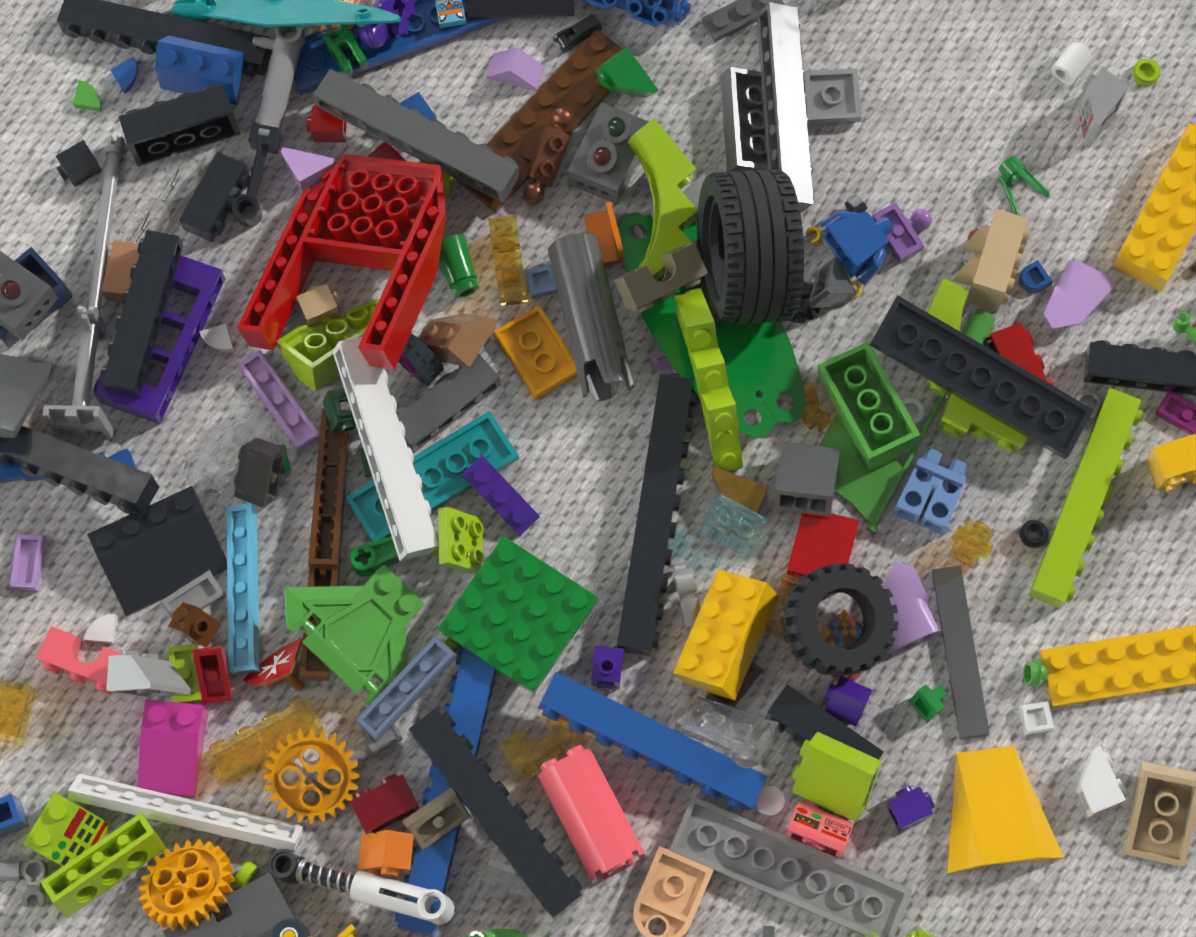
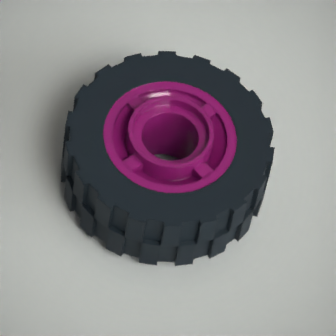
M411 333L398 363L421 383L429 386L444 370V366L435 354L418 337Z

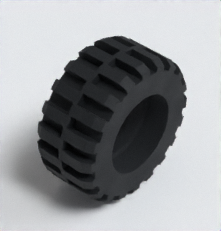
M848 563L827 565L812 570L811 573L802 576L796 586H792L788 592L789 600L784 601L782 610L786 612L785 618H781V627H786L787 635H784L786 644L790 643L792 645L791 653L795 658H801L803 660L802 664L808 669H815L817 673L823 675L845 676L858 674L861 671L874 667L876 661L883 660L887 655L885 651L887 647L893 646L895 638L892 637V633L898 630L899 621H894L893 615L898 613L897 605H891L889 598L893 594L889 588L884 589L881 586L884 581L879 576L870 575V570L864 567L856 568L854 564ZM837 592L845 593L852 597L859 605L863 616V627L859 638L852 645L843 648L829 645L821 637L816 626V610L820 601L825 596Z

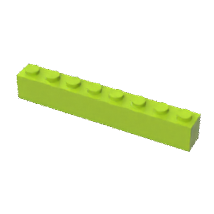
M1112 388L1108 389L1028 596L1060 609L1065 602H1071L1076 587L1072 586L1075 576H1081L1086 561L1081 560L1084 551L1090 552L1096 537L1091 534L1094 525H1100L1105 513L1101 506L1104 500L1109 501L1115 487L1110 482L1113 475H1119L1124 460L1120 459L1123 450L1128 451L1133 439V435H1130L1129 432L1132 425L1137 427L1143 411L1138 409L1141 399Z

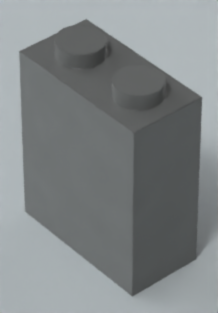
M784 442L775 486L774 510L831 517L839 472L840 449Z

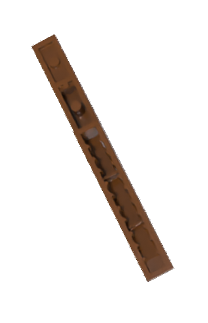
M322 409L307 587L339 586L349 432L343 433L342 430L332 432L325 409ZM342 410V412L346 413L350 412V410ZM312 616L308 618L314 626L319 623ZM303 632L304 640L307 637V635ZM302 643L300 680L329 681L330 669Z

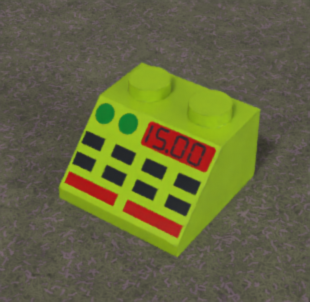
M54 792L23 845L63 867L102 840L111 824Z

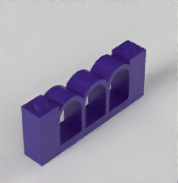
M181 255L172 288L197 296V299L188 319L166 311L164 313L162 323L180 329L182 332L172 353L154 348L151 359L167 364L157 387L144 384L140 399L107 393L99 377L94 385V396L99 403L161 425L200 338L199 331H203L226 280L222 269Z

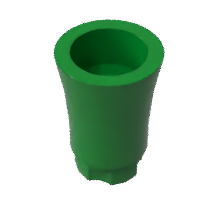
M457 234L442 239L438 264L455 298L475 293L479 289V285L469 254L466 235Z

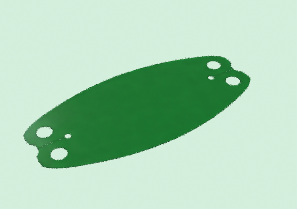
M634 212L621 218L619 235L623 246L624 256L622 258L626 273L638 268L645 257L651 240L654 222L651 215L643 217L641 213ZM694 221L682 232L697 247V223ZM633 225L644 226L647 235L643 239L633 238L630 235V228ZM701 282L687 289L685 286L676 289V291L681 293L701 288ZM674 296L666 300H662L660 297L652 301L654 306L642 311L641 315L654 340L680 376L693 379L692 389L699 396L692 363L677 318ZM782 321L737 325H718L715 323L718 347L726 365L728 386L736 404L739 423L738 430L751 437L760 438L770 433L773 425L781 421L791 423L802 418L805 409L803 384L794 351ZM757 391L763 393L762 398L756 396ZM787 394L793 398L794 406L790 410H783L778 407L777 398L780 395ZM751 409L758 411L761 415V422L754 426L747 424L744 420L746 411Z

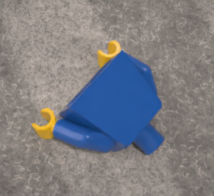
M838 211L820 224V228H808L806 235L810 237L818 233L817 238L810 243L814 246H819L825 241L850 277L856 276L857 279L850 281V283L857 287V291L851 298H857L862 294L861 286L863 284L866 285L875 276L886 257L885 248L888 244L886 235L893 232V225L887 217L875 222L871 215L865 211L859 214L856 212Z

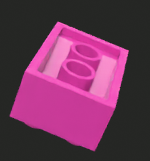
M145 700L140 732L137 787L169 795L196 796L209 711L203 705Z

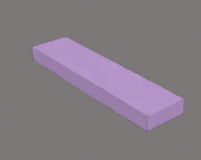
M260 349L237 364L298 452L320 438L317 428Z

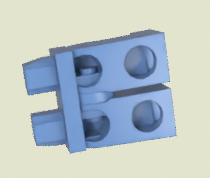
M929 448L922 458L919 457L893 515L917 524L928 497H930V503L920 526L943 536L967 478L964 476L967 464L958 459H953L949 469L938 465L942 454Z

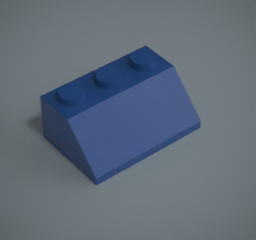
M167 36L158 40L155 70L160 88L183 94L201 91L209 85L224 84L230 103L238 105L245 52Z

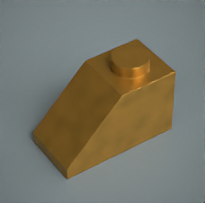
M714 467L712 481L728 515H731L732 519L740 524L747 525L748 522L755 524L768 486Z

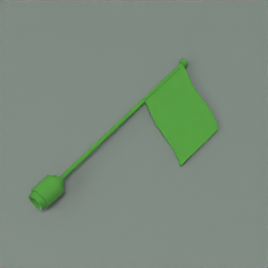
M976 309L974 313L969 315L961 332L985 346L990 333L995 328V317L987 311ZM946 395L939 396L920 432V444ZM836 413L819 446L840 449L839 472L835 492L851 503L868 521L869 524L866 530L877 534L879 530L877 526L918 448L910 451L903 466L893 459L868 470Z

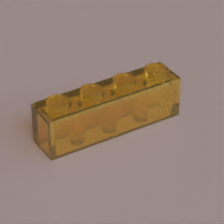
M302 697L296 698L289 702L287 708L279 713L276 711L270 712L261 718L262 722L253 727L250 725L244 726L235 732L236 736L227 741L224 739L218 740L209 746L210 750L204 752V755L218 783L223 788L264 767L266 761H274L270 757L269 752L270 750L279 752L280 750L276 745L277 741L279 740L287 744L286 735L288 733L295 739L297 738L298 729L303 731L304 736L309 734L310 727H313L315 735H319L321 730L325 729L308 697L305 699Z

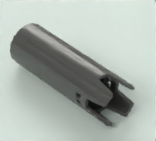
M585 232L560 237L553 241L547 249L583 398L587 397L590 386L595 401L612 399L611 383L621 382L623 374L627 388L631 391L634 388V380L599 241L595 235Z

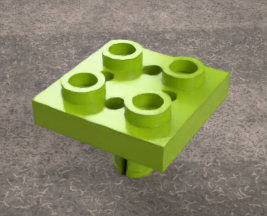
M450 507L438 509L439 546L431 554L439 556L440 565L476 575L484 562V528L482 518Z

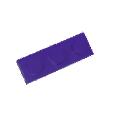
M483 455L461 474L518 536H521L540 518L538 513Z

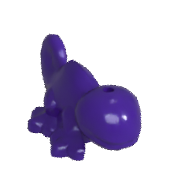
M377 0L372 7L399 15L401 20L396 23H374L366 27H359V37L362 43L372 49L382 47L387 39L388 27H392V32L396 36L407 35L408 17L416 12L414 7L415 0Z

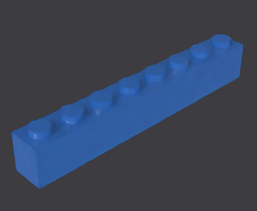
M557 672L552 676L537 707L543 710L542 715L548 719L558 721L560 718L570 723L568 727L571 730L583 735L586 731L596 736L595 741L606 747L615 745L623 749L621 754L633 760H637L639 757L649 762L648 767L659 773H664V771L670 772L675 775L674 780L686 786H690L692 783L702 788L700 792L712 799L720 797L727 800V806L739 812H743L744 809L749 811L754 808L768 777Z

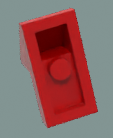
M223 647L194 649L192 654L203 704L231 701L233 693L228 674V655Z

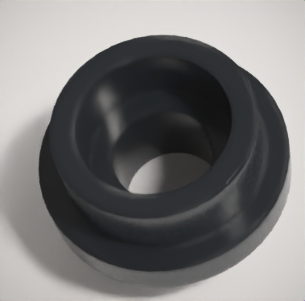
M1038 520L1025 522L1019 532L1020 540L1029 548L1043 546L1049 535L1047 527ZM1029 531H1036L1039 537L1037 539L1030 538Z

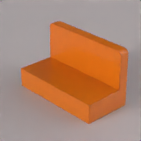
M611 202L605 203L606 211L584 215L588 233L598 238L605 266L622 263V256H624Z

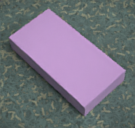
M16 533L8 587L10 590L39 592L46 543L45 535Z

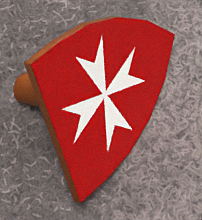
M300 638L271 654L260 663V671L249 673L243 681L250 686L266 685L268 688H271L287 680L295 691L301 690L305 684L293 669L303 639Z

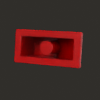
M314 104L311 117L307 116L306 121L307 133H311L313 142L346 143L347 122L316 107V104Z

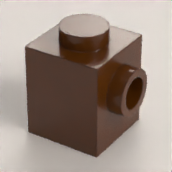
M182 602L181 606L174 611L168 627L190 642L207 648L222 623L197 606Z

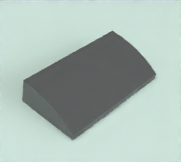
M730 66L720 76L727 172L768 170L761 72Z

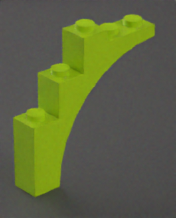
M654 118L637 131L627 143L640 160L648 178L653 198L654 222L651 240L639 267L648 266L652 277L658 280L665 274V265L661 256L682 245L691 243L682 231L694 222L691 217L698 210L681 191L692 181L690 175L696 168Z
M943 278L937 285L926 312L960 331L962 310L969 290ZM925 379L923 385L929 387L932 393L938 396H948L935 425L942 429L941 432L952 438H961L970 430L974 437L981 440L989 439L997 443L996 446L1006 452H1017L1024 446L1027 437L930 380Z
M701 288L678 293L674 296L677 318L686 342L699 391L713 466L725 471L743 468L738 434L737 409L728 386L725 361L718 347L715 321Z

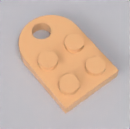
M659 846L634 904L633 918L640 934L643 937H683L692 924L714 870ZM660 919L665 923L666 930L662 935L655 936L650 933L648 926L652 920Z

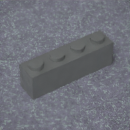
M479 353L470 368L459 366L452 374L447 373L443 375L434 388L430 391L425 390L416 397V402L408 408L403 407L396 412L398 420L403 423L405 428V442L413 453L421 449L501 386L500 377Z

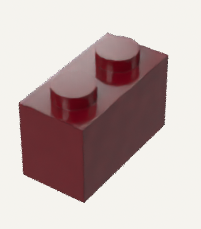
M392 774L380 781V786L373 790L365 788L354 795L355 799L350 801L366 834L377 833L420 809L403 774L398 777L396 774Z

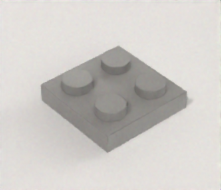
M857 68L804 71L803 81L804 91L806 92L805 107L808 124L861 122Z

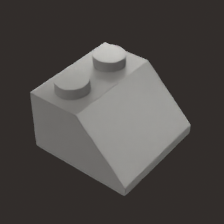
M121 650V655L109 656L106 691L143 697L190 695L191 689L171 661L159 660L158 654H141L139 656V651Z

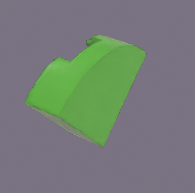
M79 80L73 102L74 107L101 112L102 104L95 88L89 83Z

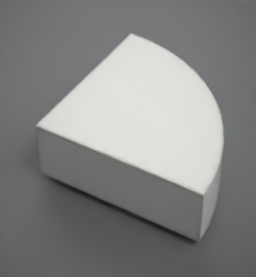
M226 324L199 331L205 344L223 353L234 352Z
M108 614L96 619L88 627L83 640L92 643L114 644L118 616L116 614Z

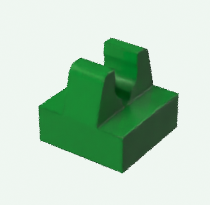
M924 685L908 702L928 724L944 709L945 705L941 701L947 693L940 685L934 690Z

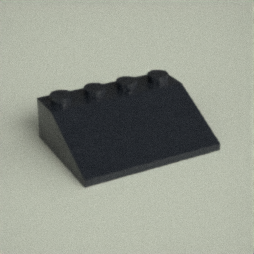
M192 486L149 505L144 516L132 513V515L129 514L87 534L126 616L165 599L209 570L213 576L227 570L225 553Z

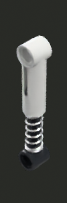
M287 849L275 851L268 861L269 872L287 884L309 882L312 886L319 884L320 888L328 887L330 891L337 889L340 894L347 892L354 901L427 920L437 925L447 923L454 914L452 900L435 889H426L363 871H358L356 875H353V872L347 874L344 873L343 869L336 871L334 867L330 869L325 868L324 864L318 866L315 862L311 863L305 857L298 856ZM291 860L290 869L283 873L284 864ZM399 895L410 899L417 900V903L396 898V896ZM440 900L441 907L439 911L431 914L432 904Z

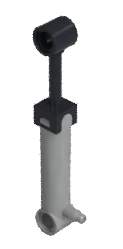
M302 26L276 27V39L266 37L253 38V45L271 49L273 52L256 121L252 123L248 138L251 149L257 151L247 192L236 197L232 204V210L238 223L244 227L256 226L263 217L262 209L256 197L267 152L278 154L282 139L280 132L300 50L305 43ZM290 31L296 32V35L292 38L284 37ZM245 207L254 208L253 212L249 215L241 214Z

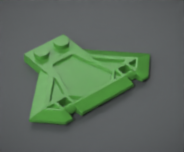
M385 565L380 566L363 586L284 588L286 628L293 634L300 628L307 635L302 643L355 694L361 688L369 694V697L365 700L368 706L407 666L405 626L425 603ZM310 616L319 622L316 626L308 620ZM373 675L380 681L378 686L370 680Z

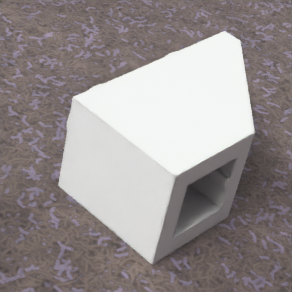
M1101 746L1094 748L1090 752L1076 789L1088 818L1121 805L1126 801L1124 797L1126 795L1125 787L1119 778H1115L1111 769L1114 767L1112 759L1108 752H1103Z

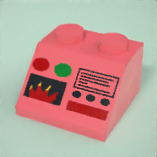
M805 800L804 803L798 801L785 836L840 859L845 851L854 823L849 822L848 818L833 811L832 814L820 810L821 806L812 801Z

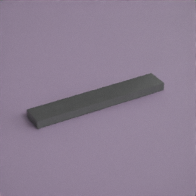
M961 566L932 569L959 739L989 736Z

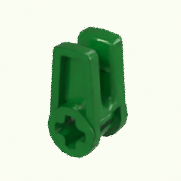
M342 24L339 25V28L328 34L327 32L322 33L321 38L342 71L352 76L353 69L350 60L343 53L344 50H348L351 53L353 61H356L360 69L368 67V62L356 43L348 25Z
M392 536L359 545L353 549L350 556L354 571L364 577L374 574L382 565L389 567L400 562ZM363 556L368 560L366 565H363L360 560Z

